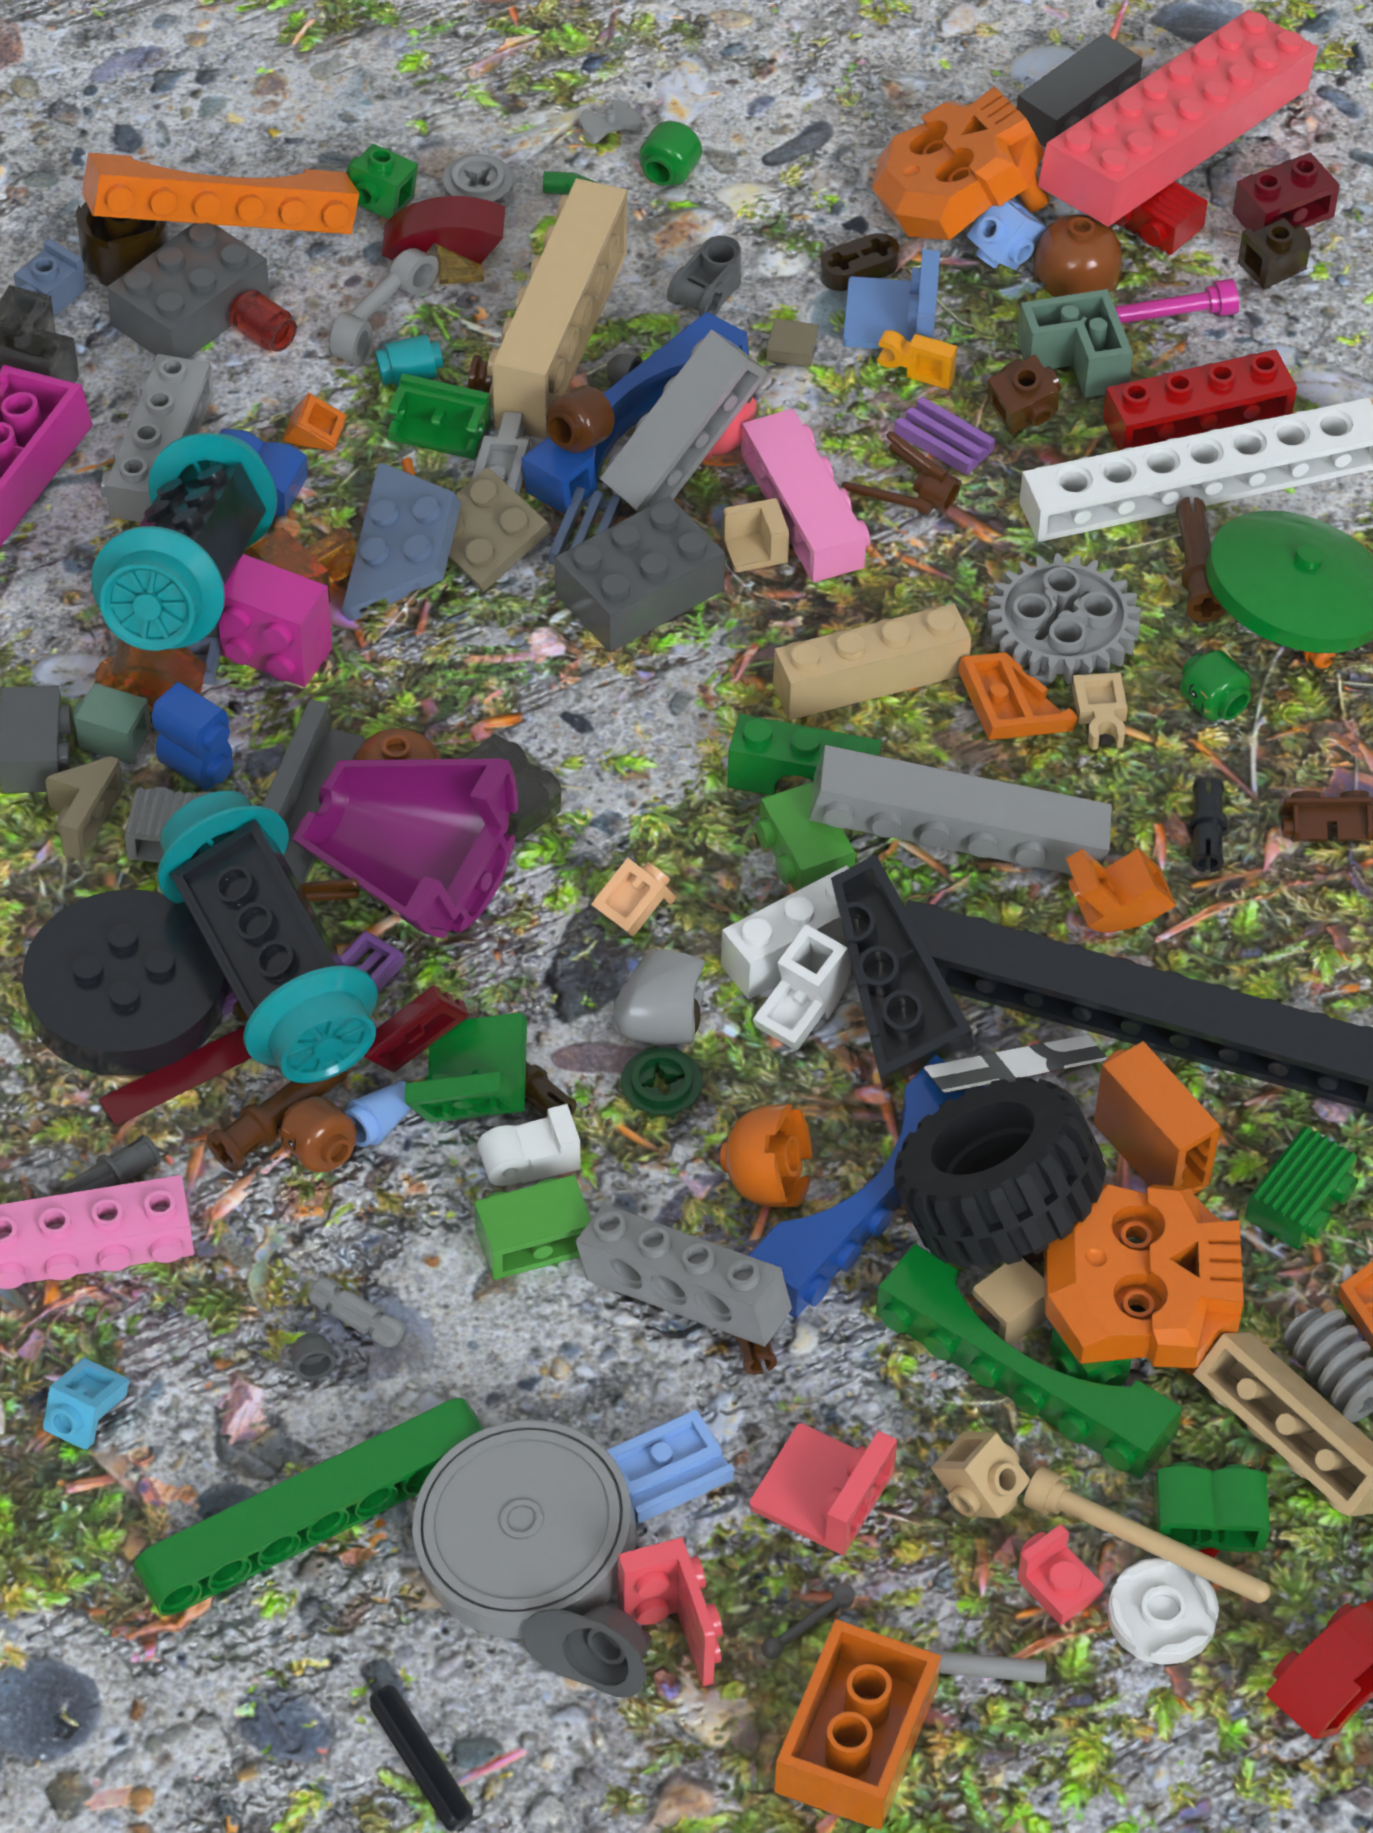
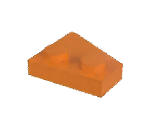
M1006 652L961 657L957 670L988 740L1074 731L1078 720L1076 713L1070 708L1063 712L1046 698L1048 689L1036 678L1027 675L1023 671L1022 666Z

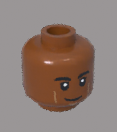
M312 1096L294 1103L286 1111L280 1128V1141L285 1150L302 1166L314 1173H326L338 1168L349 1159L357 1141V1128L352 1119L333 1102L324 1097Z

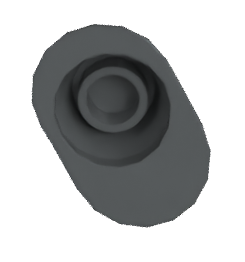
M598 1606L584 1615L559 1609L541 1610L530 1616L523 1628L524 1644L531 1656L544 1668L560 1676L592 1686L614 1697L634 1696L642 1690L647 1680L646 1666L643 1658L650 1648L652 1636L642 1630L633 1617L621 1609L613 1606Z

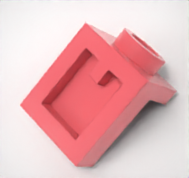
M1062 1524L1047 1534L1045 1532L1035 1534L1024 1544L1020 1551L1021 1556L1017 1577L1022 1586L1060 1625H1063L1101 1597L1104 1584L1067 1547L1069 1531Z

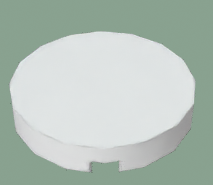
M1162 1558L1143 1559L1126 1568L1117 1578V1582L1112 1588L1107 1608L1110 1630L1122 1648L1140 1660L1159 1665L1183 1663L1200 1654L1214 1636L1219 1614L1216 1592L1207 1579Z

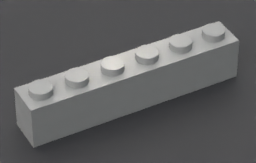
M825 745L814 774L809 821L828 824L836 828H848L872 833L884 838L892 837L921 843L933 848L940 847L960 851L977 857H989L1018 863L1025 867L1057 871L1072 876L1066 858L1082 848L1103 866L1110 850L1112 804Z

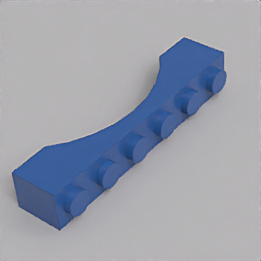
M705 312L693 323L687 325L679 334L660 349L654 351L650 357L630 373L625 374L621 380L603 393L612 406L615 422L612 433L603 442L587 451L571 453L556 445L550 437H547L521 458L526 493L563 514L566 513L568 506L573 503L571 499L576 487L585 488L583 494L584 502L594 491L598 490L599 474L605 458L614 444L645 414L650 412L662 396L667 382L676 376L689 360L694 346L701 339L705 338L712 329L749 355L747 332L709 312Z
M934 1055V1057L925 1066L944 1063L946 1061H944L937 1055ZM923 1067L904 1089L902 1131L892 1155L878 1174L856 1194L832 1208L804 1218L779 1222L748 1255L781 1267L792 1309L789 1312L790 1316L796 1319L809 1304L816 1306L826 1295L831 1280L840 1270L848 1271L856 1263L861 1254L862 1246L872 1235L879 1237L887 1229L893 1218L894 1211L902 1203L895 1189L893 1178L898 1151H902L903 1141L910 1132L915 1133L917 1131L918 1122L927 1114L932 1116L940 1110L939 1105L950 1098L953 1101L965 1095L964 1091L968 1089L945 1093Z

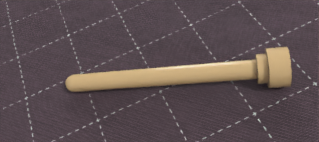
M1041 1466L1035 1472L1027 1487L1024 1506L1043 1515H1047L1049 1512L1056 1515L1061 1511L1254 1602H1265L1270 1596V1587L1266 1582L1071 1492V1486L1064 1482L1063 1475L1044 1466Z

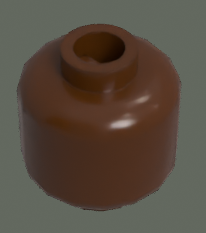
M586 385L575 387L555 398L548 406L546 412V428L549 437L556 445L571 453L587 451L603 442L612 433L615 424L614 411L609 400L596 388Z

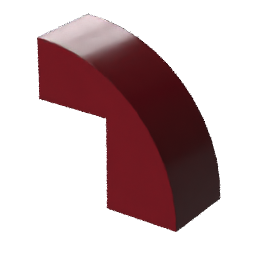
M443 196L416 202L397 212L384 224L381 256L394 261L402 251L417 248L427 253L435 243L481 265L503 239L505 206L485 199L467 196Z

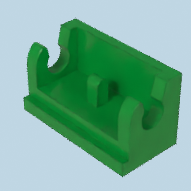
M403 373L389 407L388 413L394 415V418L388 429V440L475 460L481 448L483 438L486 436L491 425L490 393Z

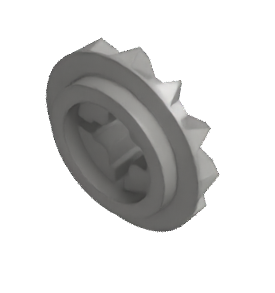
M482 154L464 156L452 162L444 172L445 195L475 197L492 202H506L508 192L513 190V174L509 166L496 157ZM486 181V186L480 184ZM471 182L478 185L471 187Z

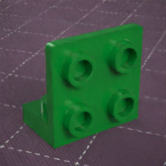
M521 1012L463 1020L429 1046L428 1076L425 1077L424 1081L405 1083V1103L430 1123L525 1111L527 1017Z

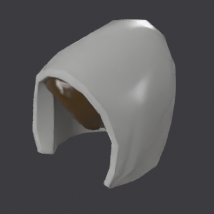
M666 949L652 950L646 953L631 976L623 983L614 1002V1019L620 1035L631 1041L657 1045L691 1044L701 1020L700 1004L704 990L696 985L704 968L705 961L689 954Z

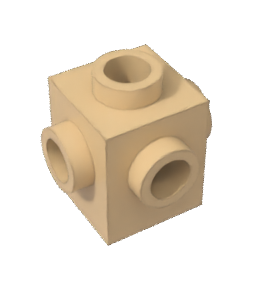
M963 1431L931 1467L948 1491V1499L952 1506L958 1512L965 1515V1517L1000 1518L1016 1506L1018 1502L1017 1497L1031 1481L1020 1466L1017 1453L1008 1444L1003 1442L997 1432Z

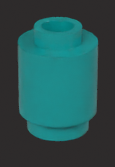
M427 334L385 343L384 349L375 350L377 367L383 386L394 384L395 388H397L403 373L430 380L436 379V369L444 367L438 341L430 342Z

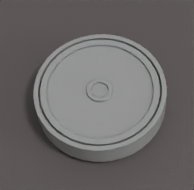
M520 1420L498 1424L476 1432L454 1446L439 1460L425 1479L414 1508L412 1533L416 1555L428 1586L439 1603L453 1617L463 1624L489 1635L522 1639L523 1628L528 1618L538 1611L559 1609L584 1615L595 1607L603 1606L618 1589V1554L635 1550L637 1525L624 1476L612 1456L599 1443L586 1434L559 1423L541 1420Z

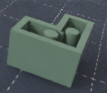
M1108 289L1020 303L1017 343L1024 360L1035 354L1044 368L1050 366L1052 369L1073 366L1084 398L1105 395L1106 387L1129 382L1133 351Z

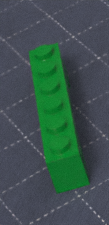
M914 1244L878 1286L876 1316L880 1317L883 1323L894 1332L905 1333L925 1345L926 1349L936 1358L944 1361L949 1360L964 1369L981 1386L986 1388L993 1387L1006 1395L1023 1412L1033 1416L1038 1415L1056 1426L1068 1440L1074 1443H1083L1098 1452L1115 1469L1124 1472L1128 1471L1142 1480L1177 1436L1182 1407L1139 1380H1136L1131 1387L1094 1383L1058 1372L1024 1355L995 1334L969 1307L957 1288L958 1270Z

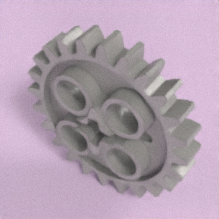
M1056 553L1054 563L1047 564L1044 558L1039 555L1036 556L1034 568L1021 561L1019 562L1018 574L1007 570L1004 574V583L996 582L994 584L993 596H989L986 628L991 630V644H1000L999 653L1006 652L1008 655H1013V659L1021 666L1025 664L1030 666L1029 676L1034 677L1041 670L1046 672L1047 682L1052 683L1057 674H1063L1067 684H1072L1074 674H1092L1094 669L1101 674L1109 673L1110 663L1121 667L1124 662V654L1132 655L1134 643L1139 638L1141 624V608L1136 607L1137 594L1127 593L1128 581L1126 579L1113 582L1115 572L1113 568L1102 573L1098 572L1097 560H1093L1085 567L1081 565L1079 555H1075L1071 563H1064L1060 553Z

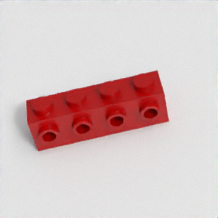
M1277 349L1106 387L1103 421L1120 451L1129 447H1139L1166 441L1171 438H1181L1214 429H1223L1251 423L1256 420L1292 414L1297 386Z

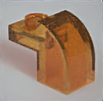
M343 526L306 549L283 527L245 549V555L327 585L329 603L331 602L330 584L348 576L352 570L356 554L354 536Z
M120 639L116 656L108 657L99 663L94 674V683L147 698L148 705L153 708L155 702L177 681L200 695L207 665L186 647L150 651L133 647Z

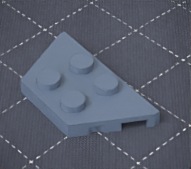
M385 463L377 465L342 611L349 621L362 618L361 609L385 598L390 605L407 597L410 592L416 589H424L444 579L461 502L455 492Z

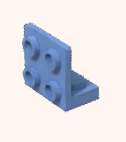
M922 250L921 268L912 267L911 281L850 277L843 345L846 347L883 349L878 346V342L885 330L898 332L910 342L914 334L934 339L940 251Z

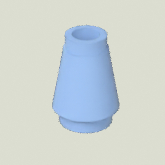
M399 1080L394 1084L359 1097L347 1104L344 1113L352 1119L357 1128L356 1145L366 1147L369 1144H380L410 1112L412 1108L405 1103L406 1082Z

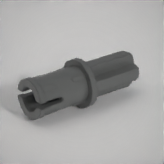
M141 1135L135 1141L110 1156L100 1155L96 1159V1165L66 1182L62 1187L61 1194L125 1184L152 1166L158 1165L161 1162L160 1154L152 1140L147 1136Z

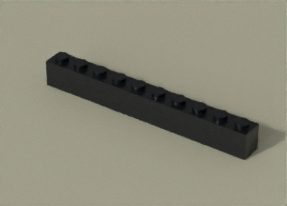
M909 899L906 903L905 908L951 993L1134 1045L1144 1041L1152 1050L1373 1112V1027L1355 1025L1331 1018L1323 1013H1312L1287 1006L1273 999H1262L1237 992L1227 986L1212 985L1187 978L1177 972L1162 971L1137 964L1127 958H1116L1087 950L1077 944H1066L1044 938L1031 931H1019L991 923L984 918L969 917L944 910L934 904H923Z

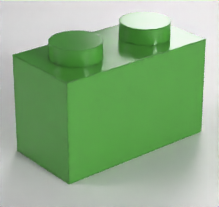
M813 781L762 798L760 802V820L755 822V829L760 844L764 849L770 848L775 856L776 868L781 881L785 885L791 884L795 892L846 865L849 868L855 866L856 852L842 828L809 821Z
M575 1175L559 1179H544L533 1186L511 1192H495L484 1199L474 1201L475 1231L493 1280L580 1257L576 1239L591 1221V1217Z

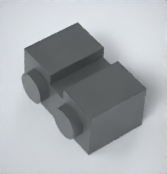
M60 686L1 688L0 781L2 793L47 792L45 780L48 776L71 769L69 742L63 743V734H72L71 705H62Z

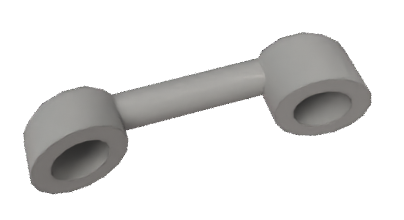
M417 248L402 251L392 262L389 273L350 313L342 312L335 318L329 334V348L332 354L356 366L361 365L369 352L372 340V326L367 320L398 289L411 295H419L425 292L432 285L438 274V259Z

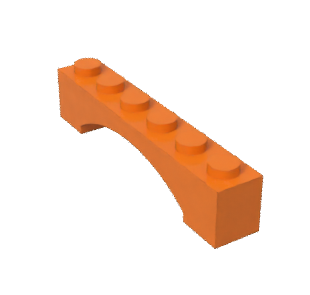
M88 152L82 196L93 216L352 234L360 194L346 172L304 169L301 174L283 177H225L160 167L135 160L129 155Z

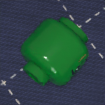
M664 121L652 129L640 148L638 158L644 174L651 182L662 186L681 185L689 178L699 163L703 150L701 141L689 126L680 122Z
M1223 651L1195 654L1183 666V677L1180 683L1181 696L1207 720L1217 721L1224 719L1228 721L1234 719L1249 704L1251 699L1250 676Z

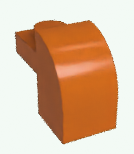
M1083 848L1066 858L1073 876L1068 880L1070 889L1076 897L1087 926L1092 930L1112 933L1140 927L1177 906L1161 868L1139 848L1106 868Z

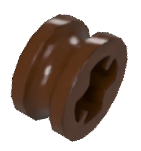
M474 355L472 359L468 388L489 393L493 383V376L487 375L488 361L482 360L480 355Z

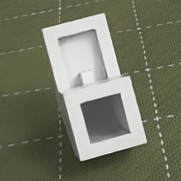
M808 924L804 925L777 962L782 980L753 1018L756 1028L795 1051L800 1048L821 1017L826 1020L829 1019L844 993L851 971L848 947Z

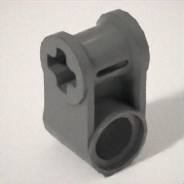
M717 235L706 240L685 266H682L674 274L667 290V300L674 305L685 304L697 310L699 316L705 312L716 316L724 302L741 284V246L738 241L725 235Z

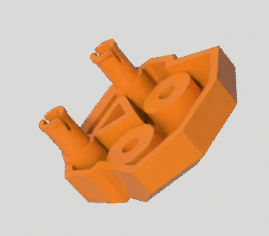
M995 86L972 104H961L954 100L944 102L921 116L924 121L923 124L895 135L879 157L872 190L884 211L908 237L951 240L991 206L1000 207L1016 195L1019 196L1022 205L1030 212L1043 209L1050 201L1049 194L1038 187L1039 177L1036 174L1037 166L1043 158L1045 151L1026 117Z
M1105 1184L1103 1185L1098 1202L1091 1203V1213L1083 1222L1077 1221L1073 1225L1072 1233L1063 1240L1057 1238L1048 1244L1049 1248L1043 1251L1045 1315L1080 1364L1147 1357L1153 1367L1180 1368L1188 1375H1193L1223 1333H1238L1244 1304L1240 1220L1223 1221L1212 1214L1193 1194L1191 1187L1152 1184L1147 1188V1193ZM1138 1237L1143 1242L1138 1244L1132 1243L1128 1238ZM1139 1305L1146 1311L1135 1312L1130 1309V1306Z

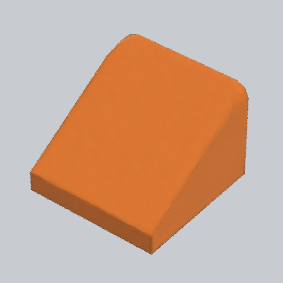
M308 392L294 408L282 440L294 445L333 451L347 415Z

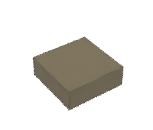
M774 318L766 351V361L811 367L818 338L819 324Z

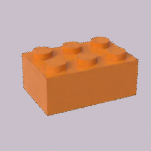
M835 1619L777 1758L774 1793L882 1830L938 1688L941 1655Z

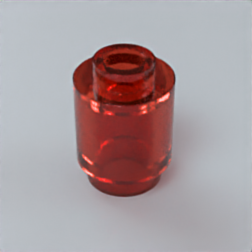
M250 290L239 295L232 303L230 309L231 326L262 349L280 352L286 349L293 341L297 332V324L292 320L291 313L260 291Z

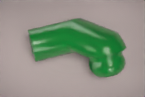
M544 171L543 193L569 195L576 178L591 182L596 181L573 172Z

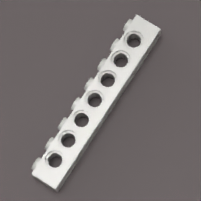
M1369 397L1346 401L1331 406L1298 411L1289 415L1256 420L1242 425L1214 429L1200 434L1171 438L1153 444L1134 448L1129 447L1120 451L1083 457L1078 460L1022 471L1019 503L1036 541L1042 542L1176 513L1177 503L1187 497H1190L1191 509H1194V497L1202 499L1205 502V506L1370 471L1373 470V404Z

